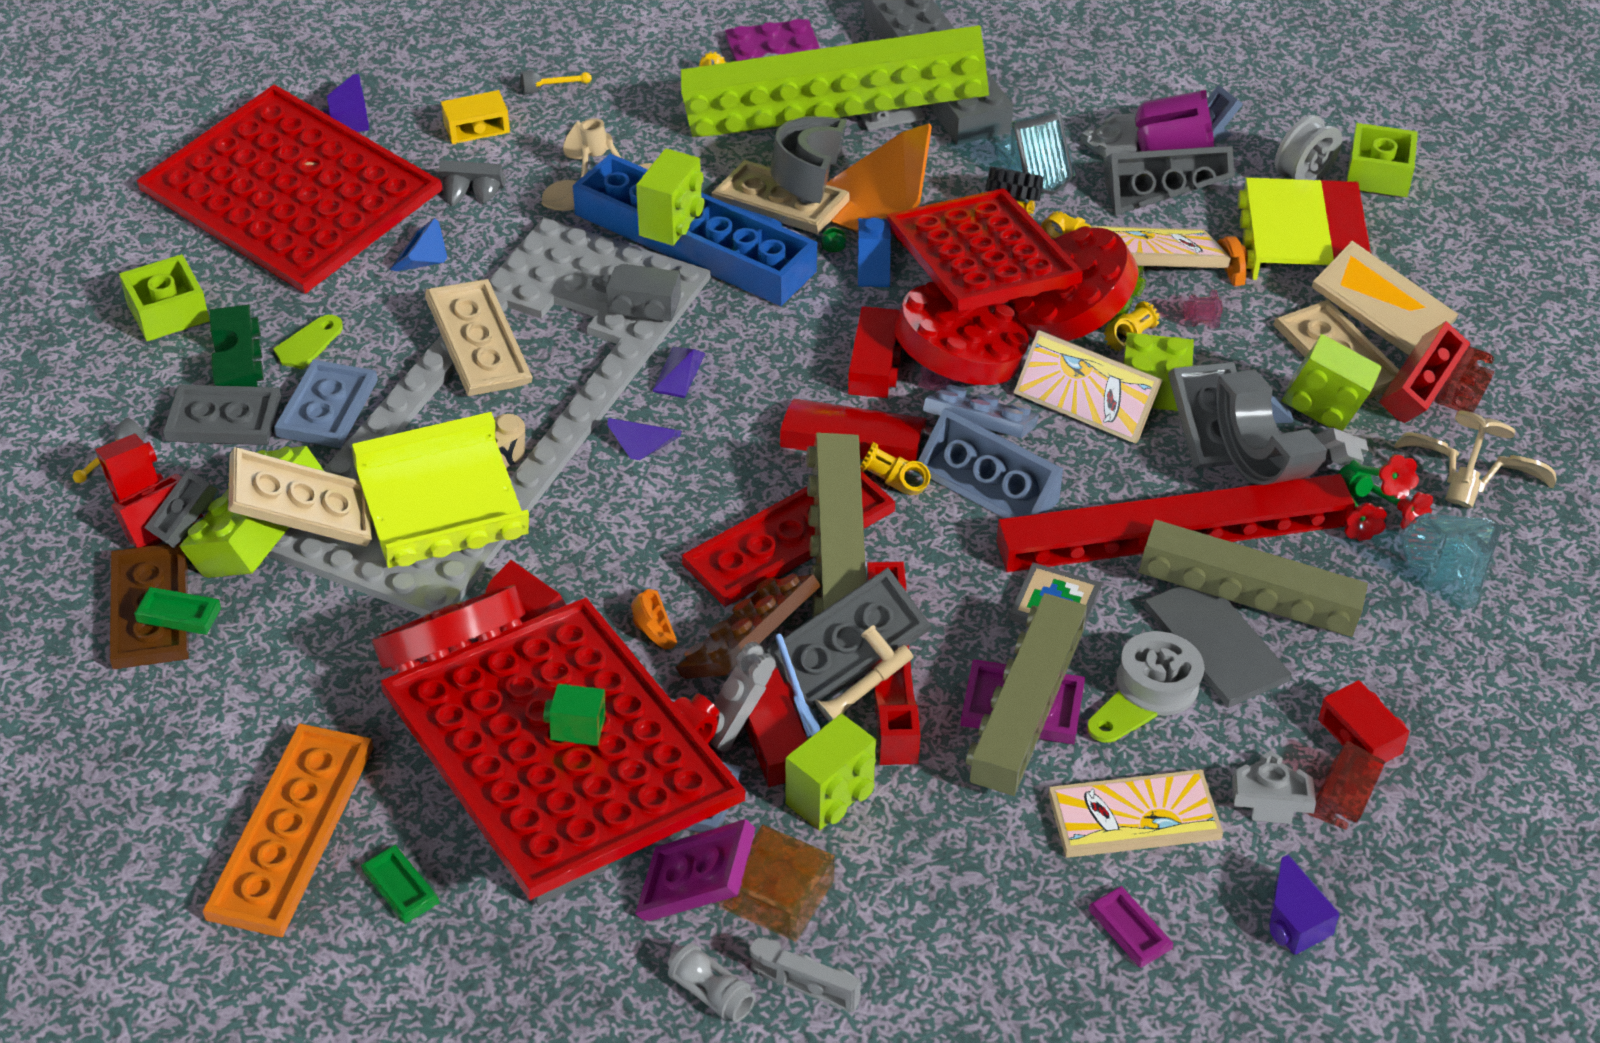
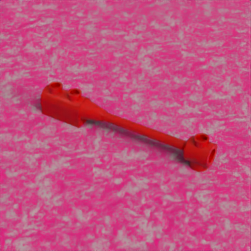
M510 560L491 579L485 592L488 593L506 586L515 585L526 612L525 615L520 617L522 623L566 605L560 593L513 560ZM697 693L691 700L687 697L675 700L673 703L708 744L714 737L718 727L716 718L720 714L719 710L709 699L700 693Z

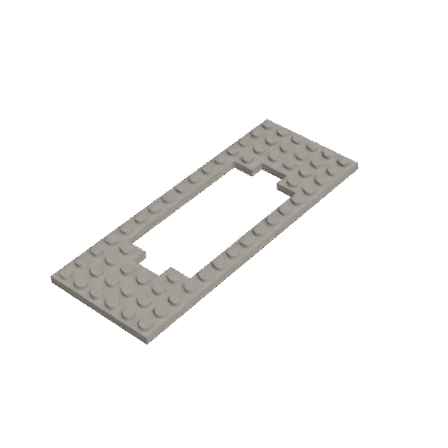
M543 217L489 279L503 312L507 308H511L542 319L554 304H558L594 316L587 326V334L616 344L511 476L510 481L522 511L528 510L530 512L710 280V270ZM620 264L680 271L681 298L672 322L608 313L607 303L585 298V284L590 275H612L614 267ZM442 335L438 337L323 469L325 472L359 481L353 462L352 444L401 433L456 368ZM371 518L372 540L367 547L289 527L267 556L424 616L442 607L460 602L507 540L488 543L478 549L468 548L452 552L448 556L441 558L432 557L416 561L409 566L388 568Z

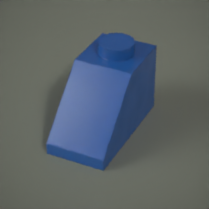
M858 218V287H890L891 233L890 223L887 219Z

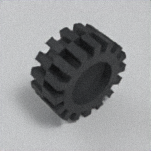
M990 166L985 191L989 192L1005 188L1012 197L1040 201L1045 176Z

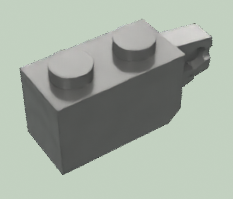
M620 264L614 267L612 275H590L585 284V298L607 303L608 313L672 322L681 298L680 271Z

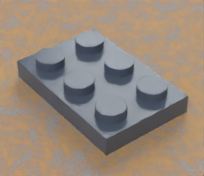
M313 359L274 426L276 437L341 449L378 381L376 370Z
M947 385L946 388H942L926 397L923 411L939 416L943 409L946 408L983 428L1022 438L1036 427L1039 414L1030 412V406L1021 403H1011V406L998 403L999 399L988 394H979L978 397L966 394L965 388L955 385Z

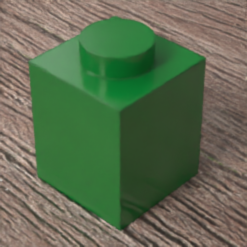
M557 684L553 699H547L544 708V723H550L551 740L598 746L606 717L605 689Z

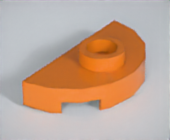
M1226 236L1223 239H1218L1217 243L1231 257L1229 266L1224 269L1232 286L1245 285L1246 247L1241 245L1235 236Z
M646 589L643 593L638 594L631 603L634 624L642 632H645L658 646L665 650L673 649L678 644L658 591Z

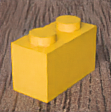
M499 90L441 101L443 123L452 144L510 133L508 109Z

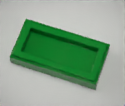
M149 587L135 612V617L138 623L207 635L221 609L219 599Z
M396 845L361 864L362 872L404 924L440 903L436 893Z

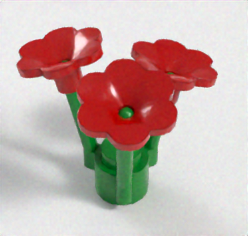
M1394 454L1390 457L1388 464L1383 465L1381 468L1362 465L1352 460L1350 464L1343 466L1338 474L1342 475L1351 496L1363 497L1373 492L1397 505V509L1402 512L1403 517L1400 526L1402 529L1406 528L1405 531L1410 530L1414 532L1430 517L1418 516L1432 513L1430 506L1433 503V496L1429 493L1417 492L1411 501L1406 498L1409 495L1410 489H1414L1419 483V477L1415 473L1417 463L1412 458H1404L1402 455ZM1371 475L1380 477L1382 480L1381 488L1373 484ZM1354 500V511L1349 512L1345 518L1347 526L1344 532L1346 536L1350 539L1357 538L1358 541L1370 540L1373 535L1382 533L1386 527L1384 519L1387 513L1385 509L1380 506L1374 507L1371 503H1364L1358 506ZM1416 517H1418L1409 527H1407Z

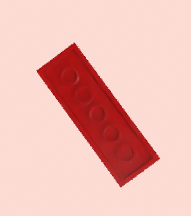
M861 471L863 527L865 529L895 512L896 501ZM807 486L682 554V565L724 607H727L755 591L756 586L763 580L770 577L776 579L812 559L809 546L811 535H815V527L809 526L808 515L810 505H814L813 497H808Z

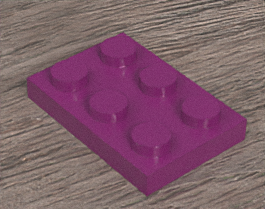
M793 19L778 23L767 22L763 25L738 26L725 29V37L734 61L761 58L767 53L781 55L820 49L809 19Z
M973 659L960 726L979 729L984 714L991 715L993 711L991 701L997 686L1003 687L1005 683L1003 674L1006 664ZM1065 674L1039 739L1075 745L1085 677Z
M743 819L655 847L635 914L642 920L652 921L738 896L756 828L747 819Z

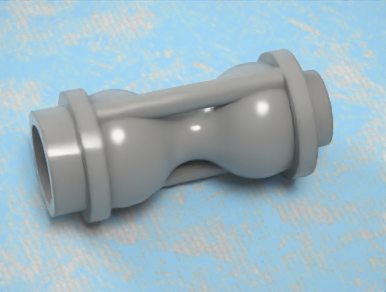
M690 943L686 946L678 947L671 954L668 960L669 978L674 982H678L711 1007L721 1018L739 1022L751 1011L756 996L751 992L750 985L744 980L737 978L701 951L699 946ZM711 969H713L720 976H716L715 974H713ZM699 986L705 988L706 991H707V994H706L704 991H702V990L699 988Z

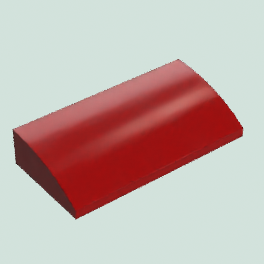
M794 398L786 411L780 428V447L807 451L808 446H814L816 433L859 435L860 459L864 460L871 445L875 442L878 444V449L895 458L900 456L909 462L917 461L927 418Z

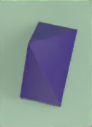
M673 346L653 388V392L685 398L705 352Z
M608 418L607 422L608 427L630 459L639 461L678 439L682 433L681 430Z

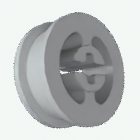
M1308 115L1291 127L1278 147L1275 156L1276 171L1284 177L1291 175L1292 179L1318 180L1325 176L1340 152L1342 145L1341 131L1334 126L1325 127L1324 121L1317 115Z
M1161 631L1141 633L1132 637L1122 650L1121 664L1116 675V685L1128 701L1142 709L1157 712V715L1161 716L1179 714L1187 710L1198 696L1199 684L1205 670L1204 660L1194 645L1178 635Z

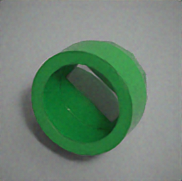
M828 228L821 237V246L828 252H840L846 247V236L840 228Z

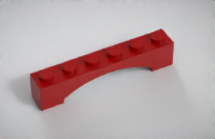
M904 561L867 562L866 582L886 568H889L906 591ZM909 661L888 679L874 687L880 765L919 764L921 736L918 704L915 702L911 662Z

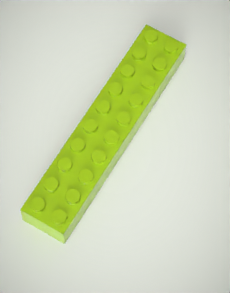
M981 25L681 69V93L692 137L715 136L777 127L785 122L802 117L821 116L838 118L989 96Z

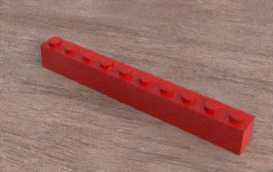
M1335 474L1268 485L1219 489L998 519L996 542L1006 572L1029 570L1032 563L1051 567L1144 554L1155 519L1229 542L1346 527L1345 518L1349 512L1354 511L1355 502L1342 475Z

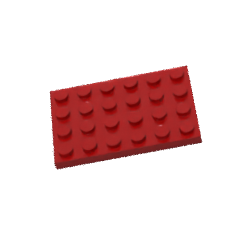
M1005 188L887 214V220L890 223L892 232L958 312L973 311L977 307L993 303L1003 304L1011 299L1023 296L1033 297L1041 292L1054 289L1063 290L1071 285L1083 283V271Z

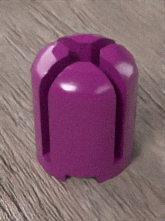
M1206 90L1152 99L1141 103L1135 115L1136 127L1139 128L1137 136L1141 152L1215 147Z

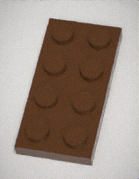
M179 542L175 548L169 544L111 551L110 662L113 670L189 659V632L138 623L135 617V612L149 587L188 593V558L179 547L182 542Z
M791 574L781 579L770 577L760 582L755 588L757 592L752 597L736 604L732 609L733 614L727 620H723L711 627L708 631L710 635L703 642L691 646L684 653L686 658L675 667L680 676L685 679L727 675L737 665L736 657L748 642L756 641L760 644L820 587L814 574L802 576Z

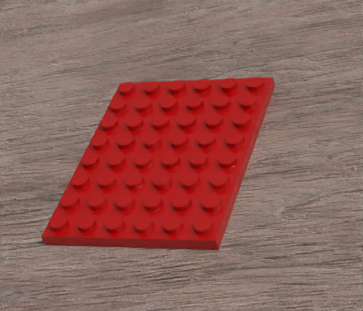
M275 84L136 180L139 190L304 294L443 190L441 180ZM307 162L317 163L314 165H305V163Z
M587 597L523 622L517 627L501 632L496 637L482 642L476 641L466 647L450 652L445 657L432 662L427 661L381 680L383 694L529 900L745 801L746 790ZM557 684L605 689L606 717L598 746L551 740L550 723H544V708L546 700L553 699Z

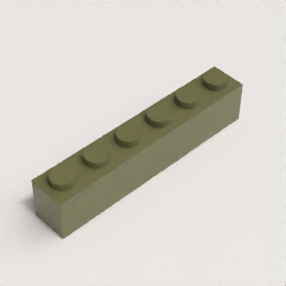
M816 433L814 446H808L806 466L807 468H812L813 475L808 477L807 495L814 499V505L809 507L808 523L809 526L815 527V535L810 537L809 552L810 556L816 557V565H812L811 574H814L820 584V587L817 589V596H813L812 618L866 582L859 435Z
M1156 519L1154 520L1138 573L1350 637H1353L1360 619L1368 583Z
M1044 593L1039 606L1033 605L1031 607L1026 627H1029L1027 633L1020 632L1015 646V653L1017 654L1015 660L1009 658L1003 674L1004 686H997L991 701L993 711L991 715L985 713L982 718L978 733L981 736L979 743L972 742L968 750L966 765L971 766V783L1015 796L1084 631L1087 605Z

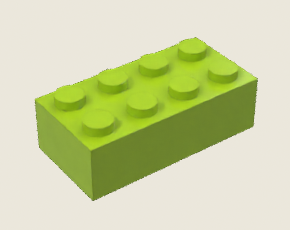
M286 446L279 450H260L256 452L324 471L307 446L292 448ZM228 488L221 497L209 505V512L203 519L195 523L188 530L189 535L179 547L204 577L213 578L252 574L289 527L228 511Z

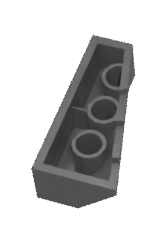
M1233 146L1113 153L1103 158L1105 186L1115 216L1235 177Z

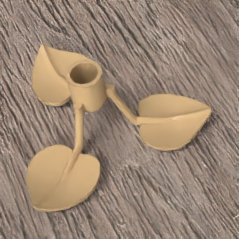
M588 119L582 123L577 121L567 135L563 145L566 157L582 159L581 178L587 173L589 155L600 156L610 149L613 155L621 158L613 145L611 135L605 132L604 122L601 119ZM645 163L639 166L649 169L653 163ZM562 180L551 184L543 192L542 205L553 210H574L573 184L576 181Z
M1458 411L1455 420L1462 426L1479 431L1467 467H1460L1458 472H1456V458H1458L1459 452L1448 447V444L1441 440L1419 433L1407 432L1398 439L1394 448L1405 446L1422 447L1447 455L1449 457V476L1447 482L1450 483L1445 500L1466 508H1473L1478 492H1484L1486 484L1501 466L1531 474L1545 482L1550 488H1554L1556 483V473L1549 465L1516 455H1511L1510 457L1498 456L1497 461L1483 479L1480 480L1481 473L1474 470V466L1485 432L1498 437L1513 438L1516 431L1501 421L1491 418L1484 419L1481 415L1468 411Z

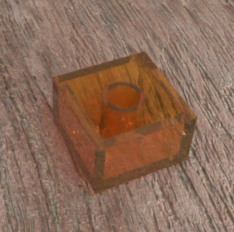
M762 824L753 838L738 896L725 899L724 910L797 942L834 883L835 855Z

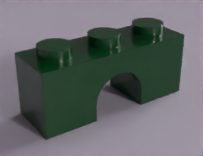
M249 304L209 309L210 331L215 353H212V373L215 386L258 387V381L264 380L262 361L256 360L263 358L260 338L255 339V337L261 336L259 318L252 317Z

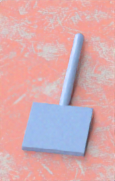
M777 634L775 639L795 694L794 700L807 737L811 738L821 729L815 711L804 700L784 639L781 634Z

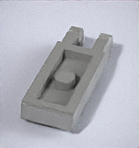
M756 641L748 642L742 648V651L739 652L736 657L737 665L713 703L720 714L716 718L718 727L710 743L716 749L724 752L729 751L749 715L764 693L765 685L776 667L775 658L769 653H763V647Z
M762 937L751 943L750 953L751 957H753L751 969L754 970V973L848 1012H855L860 1002V978L854 977L844 969H833L817 963L807 955H796L782 950L780 943L775 940H768V938Z

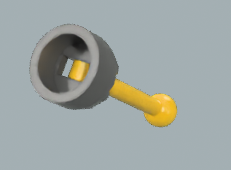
M530 70L520 72L521 88L524 89V95L537 93L543 84L579 81L589 83L591 81V75L588 72H584L580 76L542 78L539 73Z
M125 418L115 428L114 437L115 441L136 433L143 441L145 433L135 421ZM98 457L84 469L76 470L73 473V480L76 483L86 481L87 475L100 464Z

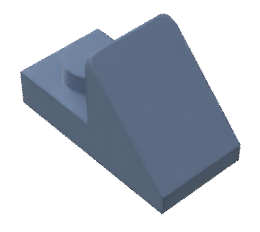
M1218 85L1207 100L1214 143L1233 135L1225 129V126L1243 105V103Z

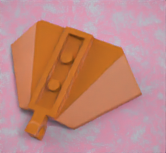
M930 123L901 132L829 180L827 185L848 191L850 199L830 223L858 233V218L887 219V214L918 207L921 201L932 126Z

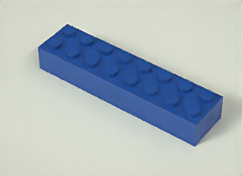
M611 153L573 184L576 216L673 259L710 270L711 276L779 306H782L817 272L816 241L702 192L701 197L704 198L702 213L694 218L687 233L682 235L674 246L639 236L636 184L648 169Z

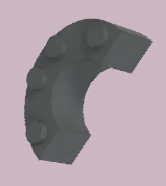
M813 116L793 119L782 124L776 132L770 165L773 179L782 188L798 196L799 201L807 204H820L826 191L830 164L836 165L841 154L847 120Z
M1256 369L1219 375L1216 401L1220 432L1232 462L1244 477L1258 485H1268L1306 478L1320 467L1326 459L1327 449L1309 429L1283 434L1279 432L1272 414L1271 398L1273 388Z

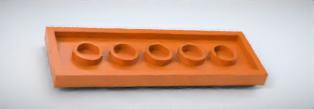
M298 724L203 909L206 921L283 938L372 753V738Z

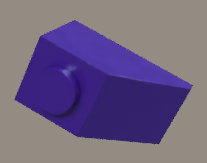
M353 74L327 95L329 108H323V113L356 132L368 131L369 124L359 74Z
M1287 854L1281 858L1277 873L1269 926L1274 940L1281 946L1286 945L1293 955H1296L1334 935L1340 913Z

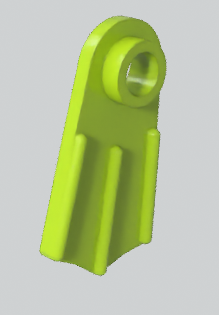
M336 315L321 316L273 348L282 366L295 367L301 370L307 367L342 332V320Z
M1119 690L1089 719L1087 731L1093 739L1110 743L1138 729L1158 715L1157 712L1148 711L1134 705ZM1107 727L1111 731H1102L1099 728Z

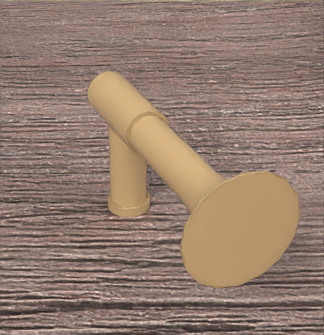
M872 625L861 636L867 640L883 661L835 699L824 702L814 699L817 707L823 716L831 722L841 713L844 714L852 704L876 685L888 679L912 660L914 656L904 644L893 651L878 633L876 627Z

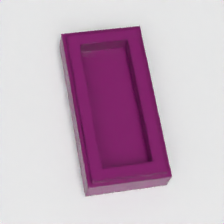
M1122 886L1089 904L1090 913L1139 968L1173 949L1174 943Z

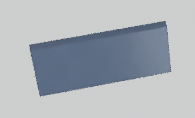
M946 408L943 409L918 462L927 466L930 471V479L1003 518L1047 513L1059 502L1063 468Z

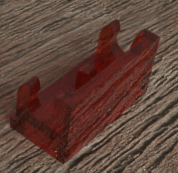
M1469 345L1442 386L1437 404L1457 411L1474 413L1494 375V371L1478 365L1477 361L1482 360L1492 364L1495 358L1490 353Z
M1346 741L1333 760L1318 792L1314 813H1309L1308 815L1347 830L1349 823L1338 818L1335 814L1342 815L1345 819L1355 823L1359 821L1386 761Z

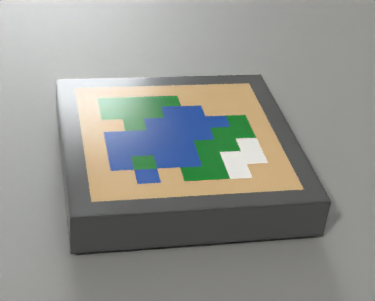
M1032 563L1010 611L1009 620L1026 625L1031 607L1033 605L1038 607L1043 594L1047 593L1087 605L1085 629L1100 594L1102 582Z

